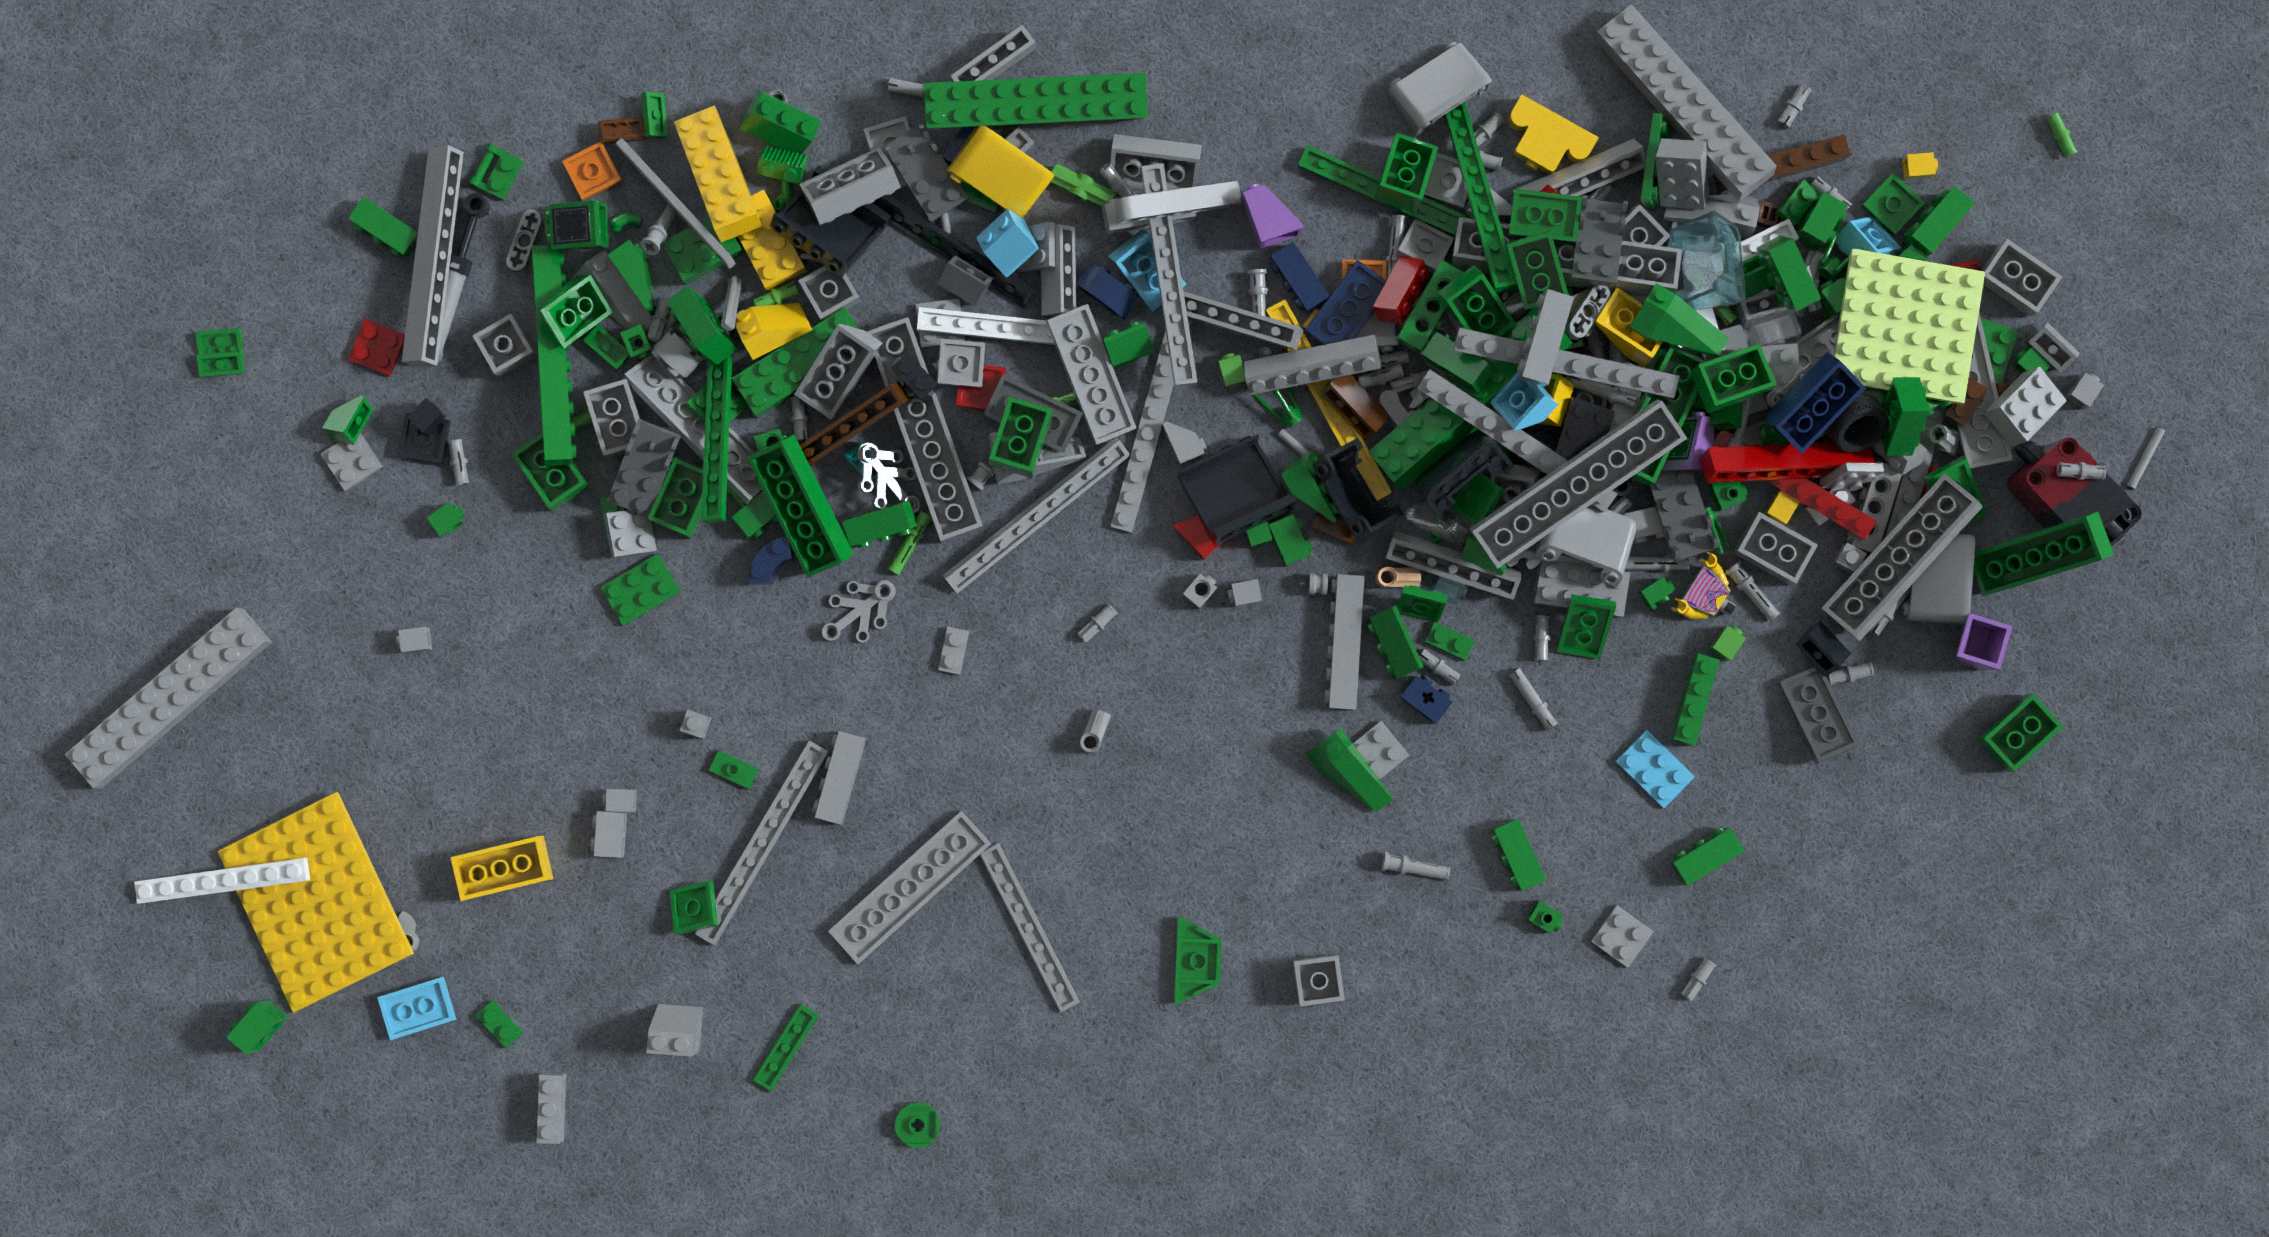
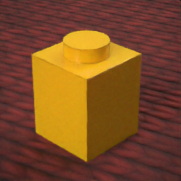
M1934 152L1907 154L1902 158L1904 180L1931 178L1938 170V161L1936 158L1934 159Z
M1779 490L1774 495L1764 515L1785 525L1800 501Z

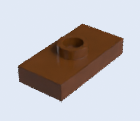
M643 117L598 121L601 144L616 143L621 138L625 142L646 140Z
M1317 511L1310 528L1352 545L1355 535L1351 532L1342 516L1336 522H1332Z

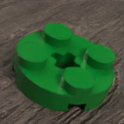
M913 1102L903 1107L895 1121V1131L897 1136L907 1146L912 1148L926 1147L935 1140L940 1131V1118L936 1110L927 1103ZM916 1119H920V1122L924 1123V1127H921L920 1131H916V1128L911 1125Z

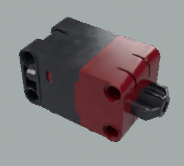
M2064 438L2045 445L2041 449L2030 440L2012 447V450H2015V453L2025 464L2009 478L2007 487L2044 528L2099 512L2112 547L2140 520L2142 516L2140 507L2107 473L2104 480H2077V478L2057 476L2056 469L2059 462L2070 464L2085 462L2086 465L2100 466L2093 456L2085 451L2074 438ZM2126 509L2130 510V512H2131V514H2132L2130 520H2128L2129 517H2130V514H2129V512H2128Z

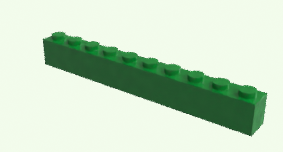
M549 245L532 246L531 256L544 466L571 465L572 458H576V445L571 444V436H575L574 423H570V415H573V401L568 399V393H572V380H567V372H571L570 359H566V351H569V345L561 349L539 312L548 300L566 284L565 274H561L560 266H564V253L551 250Z

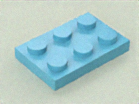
M1645 730L1615 761L1663 809L1695 777L1648 730Z
M444 977L377 997L390 1040L457 1020Z

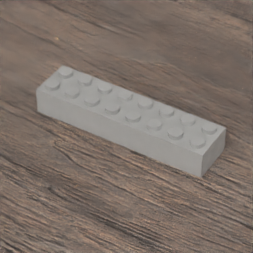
M1944 473L1828 600L1822 609L1856 639L1861 641L1980 511L1982 505Z

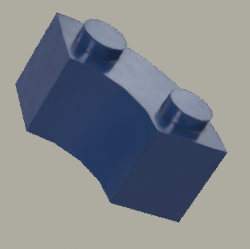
M1090 262L1077 279L1076 285L1111 313L1125 320L1140 301V298L1134 294L1136 289L1126 282L1123 285L1110 275L1111 271L1104 265L1096 266Z
M787 536L769 542L757 553L750 566L749 585L774 584V576L778 568L785 562L794 560L793 548Z

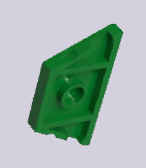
M1178 917L1174 1004H1179L1186 999L1220 985L1222 939L1182 917Z

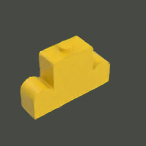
M1522 94L1509 116V124L1514 130L1526 131L1514 151V156L1526 162L1525 166L1533 171L1539 169L1548 175L1555 171L1564 153L1567 154L1571 162L1578 163L1585 160L1599 138Z

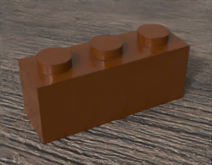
M1352 374L1331 378L1319 391L1364 440L1376 433L1390 417L1383 407L1370 396L1369 392L1354 379Z

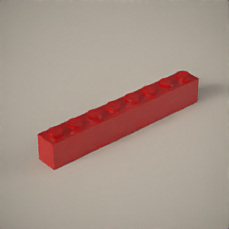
M1832 441L1830 443L1813 442L1803 454L1790 445L1779 444L1767 446L1754 444L1743 447L1734 445L1720 448L1713 446L1706 450L1700 458V463L1706 482L1716 483L1823 478L1845 463H1875L1870 447L1858 452H1844L1837 448Z

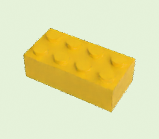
M763 189L751 196L763 226L741 234L738 237L764 287L769 292L771 291L770 289L802 275L807 270L792 242L784 236L777 234L770 227L773 214L776 211Z
M536 836L451 857L460 901L554 879L544 836Z

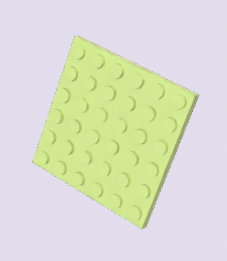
M1851 249L1833 356L1839 359L1866 388L1889 391L1893 377H1920L1922 386L1926 388V398L1964 404L1985 272Z

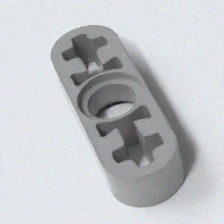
M530 209L523 213L510 247L506 263L515 272H521L526 269L531 257L532 246H535L541 230L543 218L536 210ZM533 215L538 220L537 223H532L530 228L534 231V234L523 230V227L528 229L530 223L527 221V218ZM523 235H528L531 238L530 244L526 247H522L519 244V239ZM516 247L521 251H527L526 255L523 253L520 255V260L523 263L514 267L515 264L512 262V259H517L519 252L515 251Z
M1595 285L1589 288L1566 323L1564 330L1568 338L1576 340L1587 334L1610 298V290L1607 286ZM1597 291H1600L1601 293L1599 296L1601 298L1593 302L1592 300H1594L1598 295ZM1584 306H1588L1591 309L1592 315L1590 318L1584 315ZM1580 321L1583 322L1577 328L1579 332L1575 333L1574 325L1578 324Z

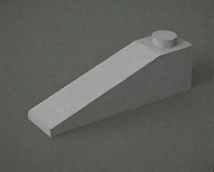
M1733 194L1710 195L1704 210L1666 207L1663 219L1748 239L1756 229L1760 206L1759 200L1746 196L1739 202Z
M603 250L585 262L572 279L578 275H591L613 312L609 316L626 329L644 324L648 333L652 323L650 320L651 315L613 264L608 254Z
M998 432L989 434L990 451H992ZM1072 437L1065 453L1043 444L1033 476L1086 459L1081 439ZM992 467L998 484L1028 478Z

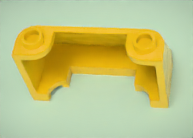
M984 125L976 126L946 170V172L951 174L949 178L957 184L962 182L970 184L1003 207L1004 211L1009 209L1022 218L1054 177V174Z

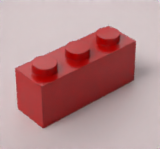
M1399 257L1373 305L1379 321L1404 323L1406 317L1411 312L1415 300L1419 297L1424 283L1429 278L1430 273L1424 259Z

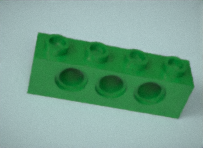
M1443 260L1440 262L1396 341L1417 353H1420L1422 348H1425L1431 340L1429 336L1432 330L1438 331L1444 320L1440 318L1443 311H1449L1438 294V285H1448L1464 273L1463 271ZM1435 303L1438 306V312L1430 313L1427 310V304ZM1416 323H1425L1427 331L1419 332L1416 329Z

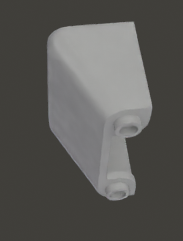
M1451 43L1444 49L1446 52L1402 80L1399 77L1389 84L1391 88L1388 89L1387 94L1415 136L1425 131L1424 128L1434 124L1437 119L1468 99L1476 97L1477 92L1481 95L1490 89L1493 83L1492 79L1462 43Z
M1591 504L1537 541L1534 557L1544 561H1555L1562 553L1601 567V580L1609 585L1618 587L1622 581L1636 533V522L1629 517L1608 509L1606 512H1603Z
M1958 534L1911 585L1910 598L1902 604L1901 614L1905 616L1904 621L1962 625L1966 623L1971 608L1975 552L1974 535Z

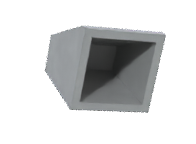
M658 1004L648 1030L647 1053L689 1057L699 1053L703 1007Z

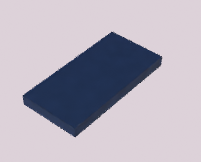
M1357 260L1304 332L1322 345L1354 339L1375 311L1373 305L1386 280Z

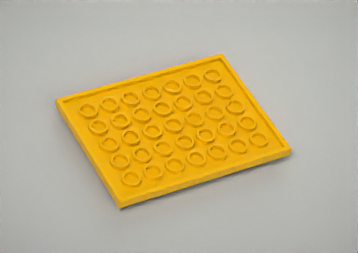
M338 792L218 851L226 869L307 858L310 880L236 890L293 1013L414 954Z

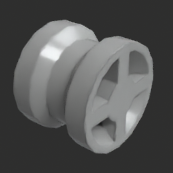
M1309 573V595L1315 593L1327 595L1328 573H1323L1322 575Z

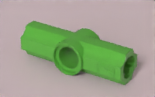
M1056 164L1052 171L1054 177L1050 183L1069 191V194L1072 196L1077 195L1081 197L1082 201H1089L1103 208L1107 201L1114 199L1116 196V192L1096 183V180L1083 173L1077 174L1059 164Z

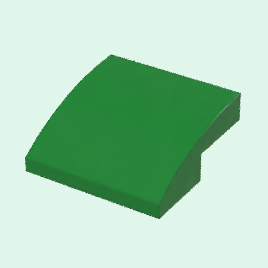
M242 327L195 332L199 377L245 373Z

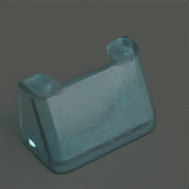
M1713 210L1669 230L1670 248L1682 249L1684 290L1677 291V296L1694 310L1735 305L1745 300L1741 238L1739 230L1734 223Z

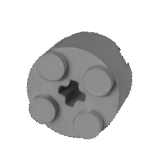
M671 328L653 347L654 350L651 353L659 361L663 360L669 365L667 369L674 376H679L682 379L684 377L687 378L703 361L704 357L699 351L695 352L685 336L680 338L677 335L679 331Z

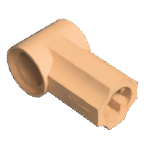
M1384 567L1376 573L1375 581L1381 588L1404 587V585L1420 587L1421 572L1417 568ZM1383 572L1390 573L1392 577L1390 583L1382 581L1381 574Z

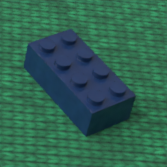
M1826 352L1769 411L1764 419L1791 447L1803 454L1866 387L1839 359Z

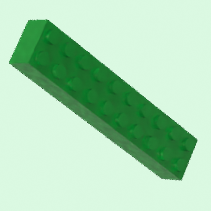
M1146 73L922 83L925 128L1148 118Z
M1534 307L1501 337L1525 342L1527 337H1531L1533 329H1530L1532 317L1537 316L1539 308ZM1565 332L1560 343V350H1566L1573 344ZM1486 357L1491 362L1489 365L1494 373L1479 393H1476L1454 378L1449 381L1472 398L1495 411L1496 409L1490 402L1517 373L1519 364ZM1430 398L1368 453L1403 491L1476 427L1433 398Z

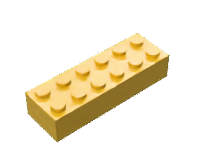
M714 105L674 121L712 225L720 241L724 242L763 226L716 106Z

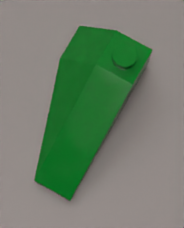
M1657 283L1629 328L1647 340L1670 343V346L1677 347V345L1687 347L1691 351L1714 357L1720 355L1729 340L1725 334L1679 296Z
M1341 727L1305 753L1320 773L1373 811H1379L1394 800Z

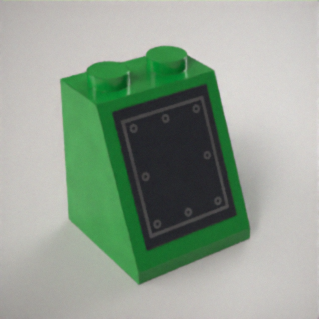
M592 200L549 204V210H546V221L548 224L550 223L547 242L551 246V250L609 248L606 203Z

